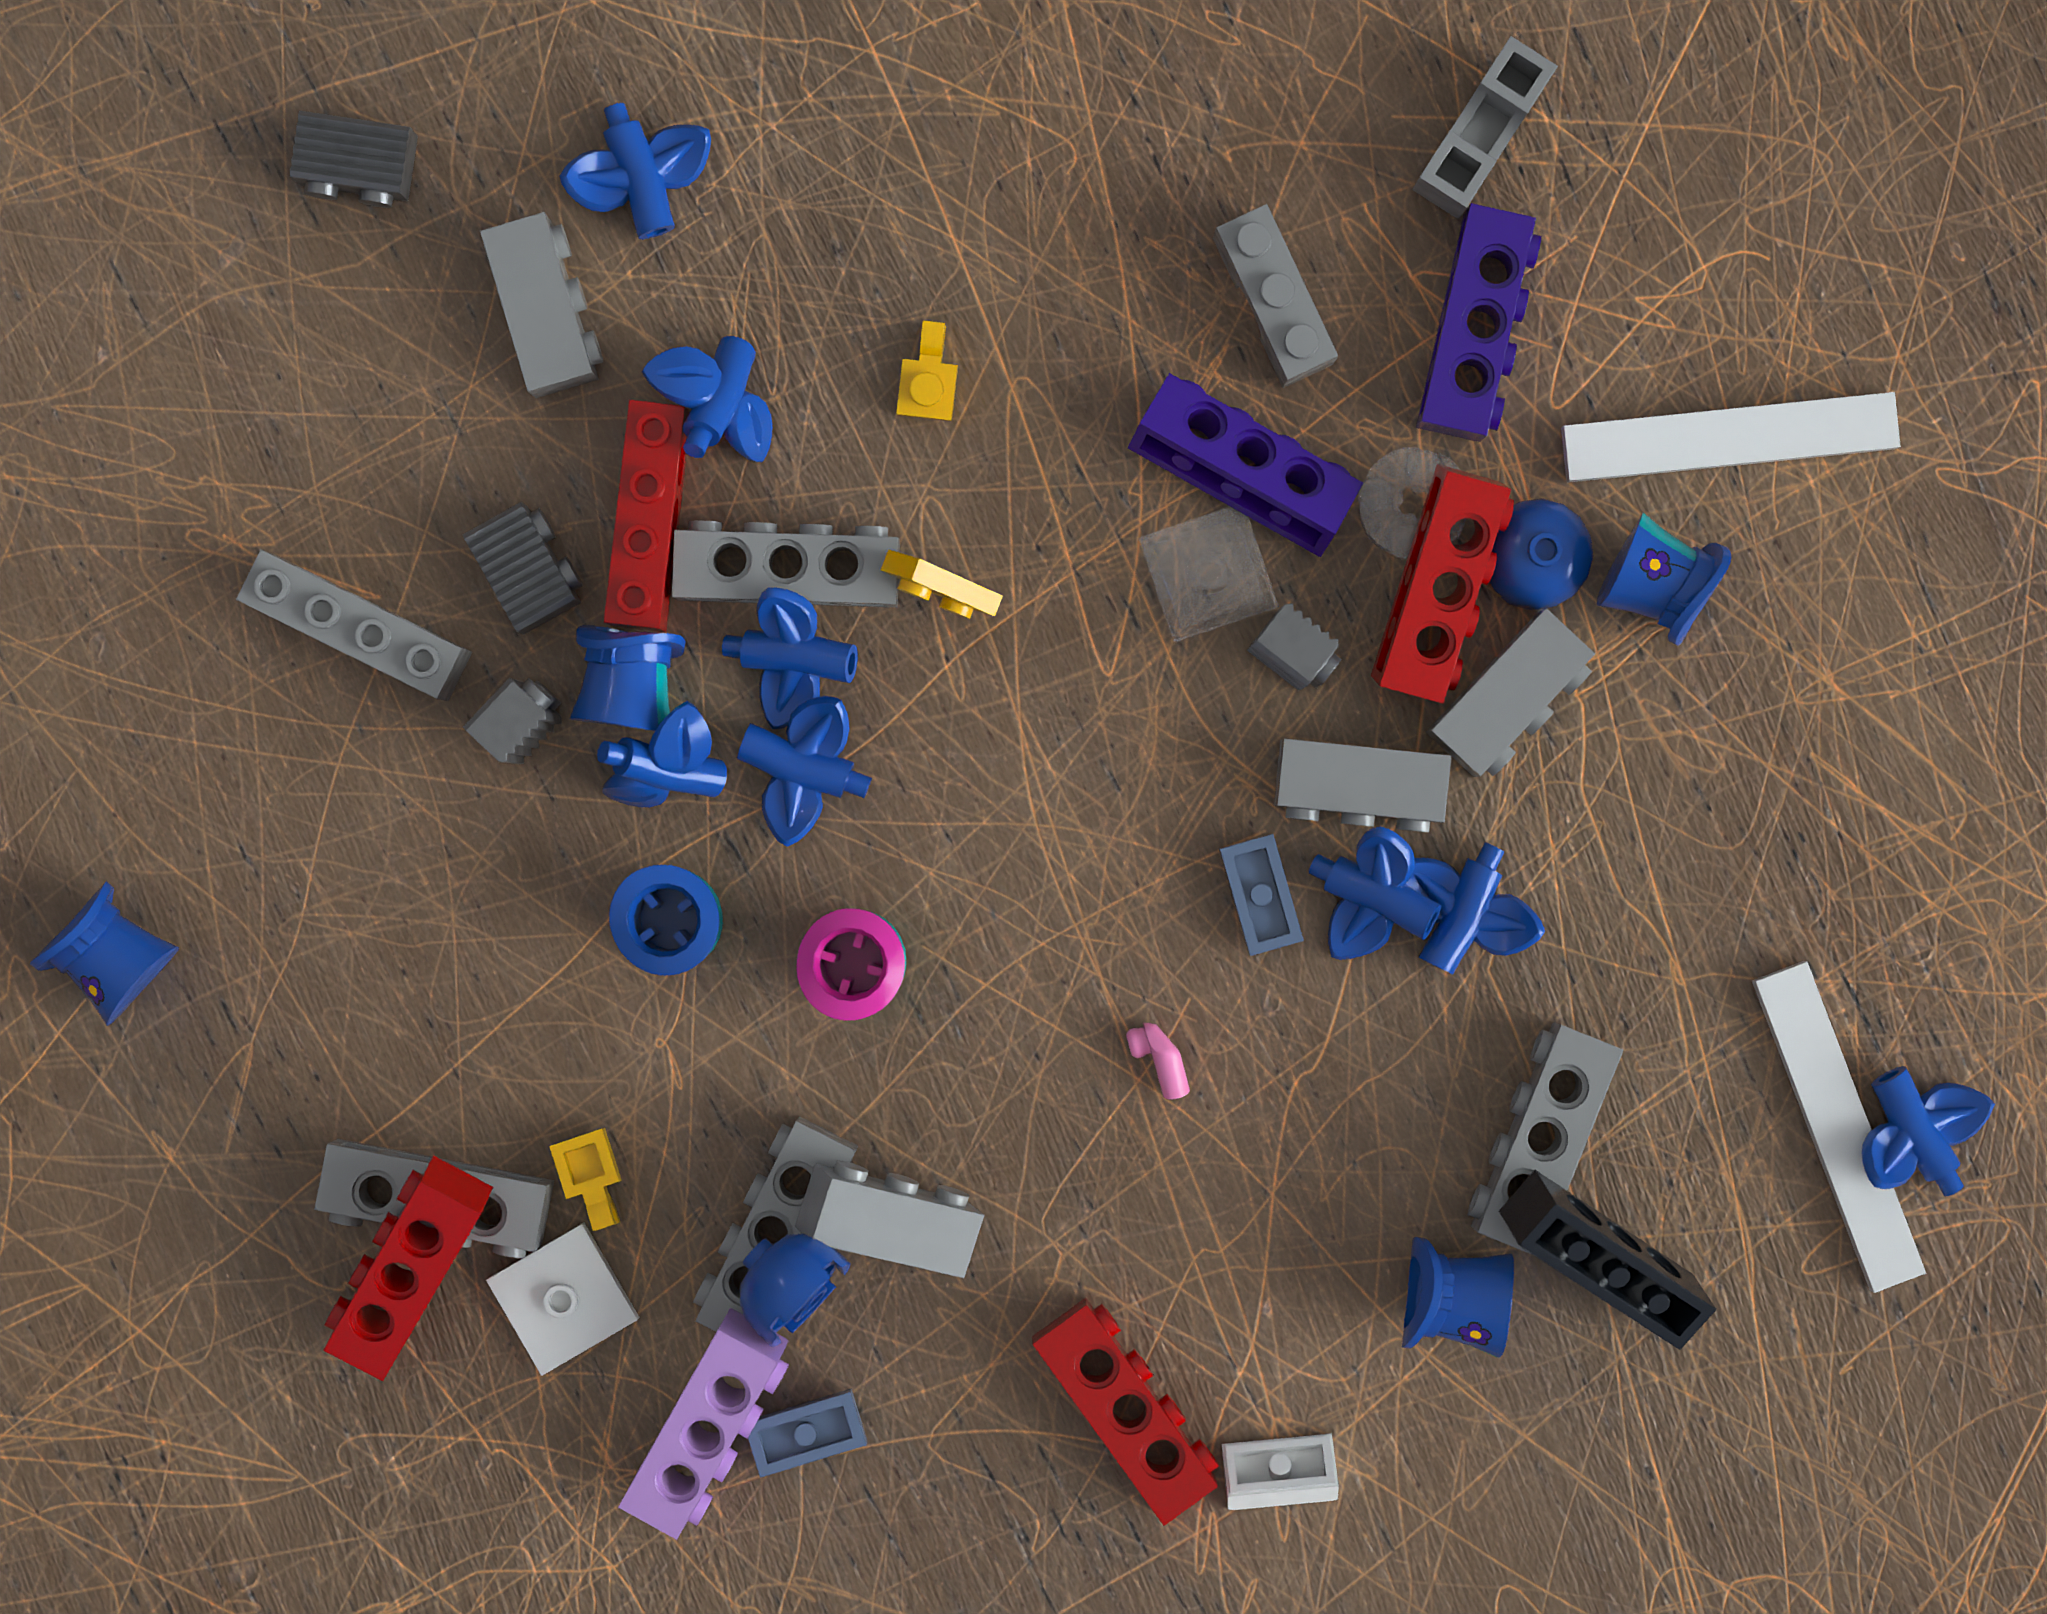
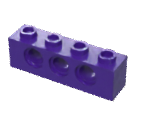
M1470 203L1464 212L1415 428L1481 442L1487 436L1489 429L1498 430L1505 403V398L1496 396L1501 375L1510 376L1517 350V344L1508 342L1513 321L1522 322L1529 297V290L1521 288L1525 267L1534 268L1541 244V236L1533 234L1535 217ZM1485 258H1495L1501 261L1506 268V280L1499 284L1486 281L1479 270L1480 261ZM1477 311L1488 314L1494 322L1493 336L1479 338L1473 335L1467 326L1468 315ZM1463 365L1476 368L1482 376L1480 391L1470 393L1460 389L1455 381L1456 368Z
M1171 373L1168 374L1128 446V449L1318 557L1322 556L1332 541L1363 485V482L1352 477L1341 465L1322 460L1303 449L1295 439L1286 435H1278L1255 422L1244 410L1225 405L1206 394L1198 384L1189 380H1181ZM1190 429H1197L1203 432L1208 439L1197 437ZM1238 456L1251 459L1256 467L1245 464ZM1287 483L1297 485L1303 490L1304 494L1294 492Z

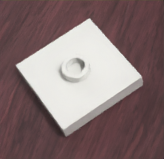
M585 1222L486 1280L541 1376L640 1318Z

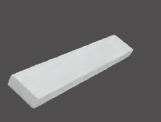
M1895 392L1565 425L1561 427L1567 483L1893 450L1901 447Z
M1802 961L1752 980L1869 1290L1876 1293L1926 1274L1894 1188L1880 1189L1874 1187L1864 1170L1861 1154L1862 1144L1866 1135L1871 1131V1127L1808 962Z

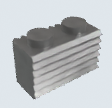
M299 111L293 156L291 158L290 177L299 185L304 186V194L308 196L336 200L338 192L359 194L360 203L375 207L391 208L393 200H409L418 135L408 126Z
M520 502L463 534L464 540L518 633L524 635L581 603L575 590L583 586L569 559L564 557L558 561L548 541L556 536L539 508L530 512L528 506Z
M1293 603L1282 606L1247 649L1249 653L1298 691L1309 684L1315 688L1319 685L1321 686L1342 660L1334 654L1335 650L1339 647L1338 638L1330 639L1329 631L1321 632L1320 624L1312 625L1311 617L1303 618L1302 610L1294 611Z
M509 678L463 728L497 761L524 764V756H531V748H539V740H546V732H554V724H562L561 715L555 711L561 702L539 681L534 682L528 678L525 682Z

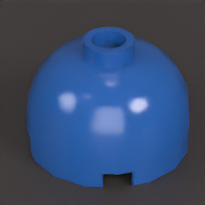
M1542 498L1520 501L1514 504L1512 517L1507 529L1504 532L1498 530L1492 549V552L1497 554V562L1489 583L1507 603L1528 610L1553 608L1574 596L1587 580L1594 556L1591 535L1581 517L1564 504Z
M806 1234L786 1235L775 1244L770 1243L765 1238L752 1249L743 1261V1264L749 1269L740 1286L739 1302L743 1314L753 1329L771 1347H775L782 1342L776 1332L783 1326L791 1333L797 1330L836 1288L829 1280L835 1269L837 1268L845 1276L851 1263L835 1248H831L817 1239H812V1237Z

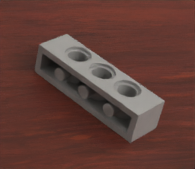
M688 521V530H674L672 597L678 601L758 603L763 591L767 588L778 587L798 593L811 602L812 605L898 608L897 587L899 585V578L880 569L888 549L900 553V541L898 537H888V527L855 526V536L832 535L833 526L823 524H800L799 534L777 533V524L746 522L744 523V532L722 531V522ZM729 547H738L744 550L746 554L745 568L736 576L727 577L721 575L717 567L720 553ZM784 549H794L802 557L800 571L791 578H780L774 574L772 569L775 555ZM842 550L852 552L858 559L856 573L846 580L832 578L827 570L830 557Z
M260 550L236 600L436 699L449 701L472 654V651L264 550Z
M1556 1022L1552 1023L1549 1032L1543 1029L1540 1031L1530 1055V1060L1536 1062L1528 1083L1521 1081L1518 1084L1510 1103L1509 1112L1516 1115L1508 1135L1500 1132L1492 1147L1488 1163L1495 1167L1487 1186L1478 1185L1468 1208V1215L1474 1217L1471 1227L1476 1232L1531 1254L1519 1246L1499 1213V1210L1509 1200L1507 1194L1508 1184L1516 1175H1531L1534 1170H1537L1565 1190H1568L1624 1051L1623 1049ZM1561 1070H1569L1575 1078V1089L1568 1098L1555 1100L1550 1094L1549 1082L1555 1073ZM1540 1122H1549L1555 1132L1552 1145L1543 1151H1533L1528 1143V1135L1531 1128Z
M800 1116L793 1128L782 1124L768 1151V1154L777 1158L768 1177L758 1173L743 1201L744 1204L752 1207L743 1227L732 1223L720 1246L718 1253L727 1257L718 1277L707 1273L693 1300V1303L702 1307L695 1320L696 1322L717 1332L730 1308L743 1314L739 1302L740 1290L736 1288L733 1282V1273L737 1268L745 1266L743 1261L746 1256L763 1240L758 1233V1223L762 1218L768 1216L777 1217L785 1223L788 1235L802 1234L795 1228L805 1194L795 1195L785 1188L783 1184L784 1171L790 1167L799 1166L805 1168L812 1175L815 1163L834 1168L838 1160L851 1162L858 1145Z
M336 1139L327 1143L314 1210L330 1213V1222L355 1227L362 1226L363 1219L382 1223L388 1212L398 1217L405 1204L396 1200L404 1183L412 1170L423 1174L432 1157L342 1139ZM442 1159L493 1186L489 1197L495 1199L502 1209V1218L499 1224L488 1225L478 1219L462 1247H471L472 1240L494 1244L492 1252L495 1254L513 1258H525L526 1251L535 1252L542 1246L555 1180ZM372 1176L384 1177L390 1183L392 1197L388 1204H379L369 1196L367 1186ZM419 1220L426 1227L435 1228L431 1223Z

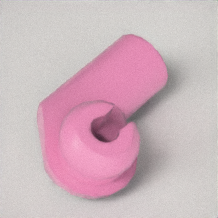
M1143 1023L1141 1028L1129 1029L1126 1033V1038L1131 1055L1135 1058H1142L1147 1054L1152 1055L1163 1097L1165 1099H1178L1187 1095L1190 1092L1181 1054L1158 1025Z

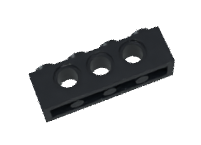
M1537 1170L1531 1173L1499 1210L1520 1247L1679 1350L1683 1348L1717 1310L1691 1272Z

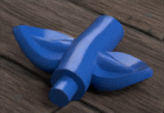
M617 103L606 107L604 113L609 128L603 132V136L609 150H590L570 161L559 176L562 186L574 201L591 211L608 212L624 206L629 200L638 239L657 237L673 230L675 224L666 189H678L689 186L699 177L706 165L710 152V130L698 125L668 126L658 130L647 141L640 122L637 120L630 121L625 103Z
M735 336L723 337L718 344L714 359L697 348L687 346L672 348L655 356L641 371L648 383L664 397L678 405L692 409L683 425V432L687 436L683 449L691 457L702 458L708 446H715L719 443L723 433L733 449L747 460L763 462L768 454L772 439V417L765 401L759 396L745 391L756 352L753 346L742 338Z
M773 587L767 588L762 592L756 607L757 618L763 631L748 629L743 637L726 635L722 643V654L724 657L740 659L743 668L763 669L759 682L761 707L771 729H782L788 726L791 713L799 705L812 698L820 697V677L845 683L852 682L857 669L858 651L854 644L815 636L817 612L811 602L796 592Z
M816 697L799 705L789 718L786 730L788 741L762 727L750 723L738 751V760L773 776L762 794V811L764 819L778 842L787 847L801 840L813 828L823 808L821 793L841 798L844 791L865 798L872 780L869 776L853 771L854 762L837 757L847 743L850 727L842 700L836 697Z
M686 701L673 709L659 724L649 744L629 737H623L618 743L603 741L598 748V761L612 765L615 773L604 783L602 788L603 794L612 800L635 807L661 805L666 801L670 791L712 798L718 796L726 783L727 768L722 760L708 757L711 751L712 738L709 727L696 706Z
M1381 826L1367 831L1361 837L1356 847L1357 862L1340 856L1334 862L1320 854L1316 855L1309 868V874L1325 881L1324 891L1342 898L1335 906L1329 922L1328 945L1332 958L1339 960L1352 959L1380 949L1388 942L1394 923L1422 940L1427 938L1437 921L1441 905L1406 884L1415 869V857L1410 845L1397 833Z
M1485 842L1476 861L1467 858L1461 874L1446 862L1432 858H1415V869L1406 884L1441 905L1436 921L1439 924L1418 958L1453 975L1474 941L1482 949L1493 955L1506 956L1521 952L1541 939L1545 929L1542 921L1530 906L1511 894L1495 895L1498 884L1503 876L1496 872L1505 853L1503 850Z
M1906 1066L1894 1068L1876 1078L1871 1083V1086L1879 1099L1888 1123L1881 1124L1871 1130L1866 1135L1862 1144V1162L1869 1181L1874 1187L1880 1189L1899 1187L1912 1177L1917 1167L1925 1181H1936L1944 1196H1950L1960 1191L1964 1185L1955 1170L1960 1166L1961 1162L1950 1146L1960 1144L1975 1135L1989 1119L1995 1103L1990 1097L1980 1091L1955 1083L1937 1084L1920 1096Z

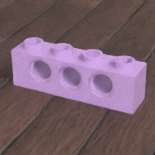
M730 1308L618 1508L676 1540L687 1521L697 1526L713 1498L712 1495L705 1492L711 1479L714 1478L723 1482L738 1455V1452L731 1449L730 1446L737 1434L745 1438L749 1437L763 1411V1408L755 1404L762 1390L764 1389L773 1394L789 1366L788 1363L780 1360L789 1340L777 1334L782 1342L775 1347H771L753 1329L743 1314ZM723 1376L737 1378L745 1388L737 1389L729 1386L724 1381ZM698 1421L712 1423L719 1432L713 1433L704 1430ZM673 1465L687 1467L694 1476H686L679 1473Z

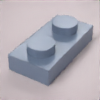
M1274 834L1220 848L1219 852L1249 956L1304 941Z
M852 1389L760 1416L748 1437L760 1478L863 1447L868 1442Z

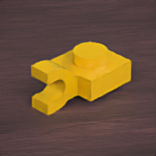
M923 321L919 361L902 359L897 415L952 422L958 365L942 363L946 334L945 323Z
M602 1128L549 1146L566 1199L579 1195L583 1196L593 1231L621 1223L613 1199L607 1190L608 1185L620 1182L622 1179L606 1129Z

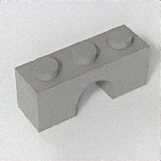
M1510 36L1412 190L1456 219H1459L1558 66Z
M1268 204L1216 227L1213 241L1236 289L1240 287L1254 313L1261 333L1259 339L1282 388L1332 366L1338 358L1337 351Z

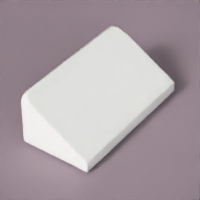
M1332 1434L1222 1444L1226 1498L1229 1510L1325 1502L1338 1499L1339 1484Z

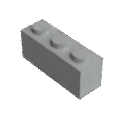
M545 212L481 230V237L527 391L533 397L539 398L599 380L595 365L603 363V357L594 330L585 332L579 312L588 308L578 277L568 278L563 259L571 257L572 254L563 225L553 226Z
M1547 608L1540 610L1431 725L1426 733L1473 777L1482 776L1486 770L1494 776L1515 755L1516 752L1510 747L1513 741L1524 730L1530 736L1533 735L1551 717L1554 711L1547 705L1557 694L1563 690L1570 695L1590 675L1592 671L1586 664L1595 653Z
M1282 739L1280 740L1274 806L1286 807L1285 818L1319 821L1320 811L1342 813L1341 824L1374 827L1375 816L1397 818L1396 829L1429 832L1430 822H1445L1451 756Z
M836 1161L834 1168L815 1163L795 1228L802 1234H806L812 1237V1239H817L831 1248L960 1278L965 1277L984 1218V1214L968 1202L969 1194L944 1185H938L936 1192L919 1189V1182L895 1173H887L885 1180L867 1176L869 1171L866 1168L846 1161Z

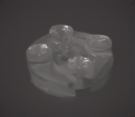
M1405 447L1388 453L1372 466L1358 492V514L1365 533L1377 547L1398 559L1408 558L1420 518L1417 519L1412 513L1404 515L1401 512L1399 506L1404 502L1402 491L1410 488L1415 495L1422 492L1427 495L1437 464L1460 470L1450 458L1427 449ZM1467 518L1457 521L1452 526L1450 531L1451 543L1460 536Z

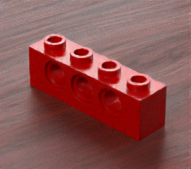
M629 400L604 623L612 627L667 632L673 580L674 530H678L687 458V453L683 449L687 439L683 432V425L690 413L686 407L681 405Z
M1436 465L1372 669L1371 677L1379 686L1439 703H1444L1447 690L1454 691L1457 687L1463 668V660L1458 658L1464 637H1472L1479 620L1480 607L1475 605L1481 584L1487 585L1490 582L1496 567L1497 554L1492 552L1497 533L1498 530L1504 532L1507 529L1514 509V500L1509 498L1511 488L1505 484L1444 465ZM1471 518L1475 526L1472 538L1461 545L1452 544L1450 540L1452 526L1461 519ZM1443 573H1456L1458 584L1455 591L1445 598L1435 597L1433 594L1435 580ZM1428 626H1439L1441 630L1439 643L1430 650H1418L1416 639L1420 631Z
M434 1155L423 1174L412 1170L396 1200L405 1204L398 1217L390 1212L387 1213L372 1240L373 1243L380 1246V1249L374 1259L366 1254L362 1256L348 1282L349 1285L356 1288L353 1296L348 1300L340 1295L324 1326L332 1329L333 1332L323 1351L383 1382L479 1219L493 1186ZM419 1220L427 1221L434 1225L435 1228L426 1227ZM396 1263L404 1264L407 1267H409L410 1270L403 1269L399 1267ZM373 1305L380 1306L385 1311L378 1310Z
M1084 1298L1033 1335L1032 1345L1160 1522L1165 1526L1218 1487L1216 1477L1212 1471L1219 1467V1464L1201 1439L1192 1444L1179 1427L1187 1420L1172 1398L1166 1394L1159 1399L1147 1382L1154 1374L1138 1351L1134 1348L1129 1353H1126L1114 1337L1121 1329L1107 1308L1100 1304L1094 1309L1087 1298ZM1093 1349L1104 1350L1112 1358L1110 1369L1098 1376L1086 1373L1080 1365L1085 1353ZM1130 1394L1141 1398L1145 1403V1408L1138 1418L1123 1420L1114 1413V1404L1120 1397ZM1167 1440L1177 1447V1454L1170 1463L1156 1465L1148 1460L1146 1457L1147 1449L1155 1441Z

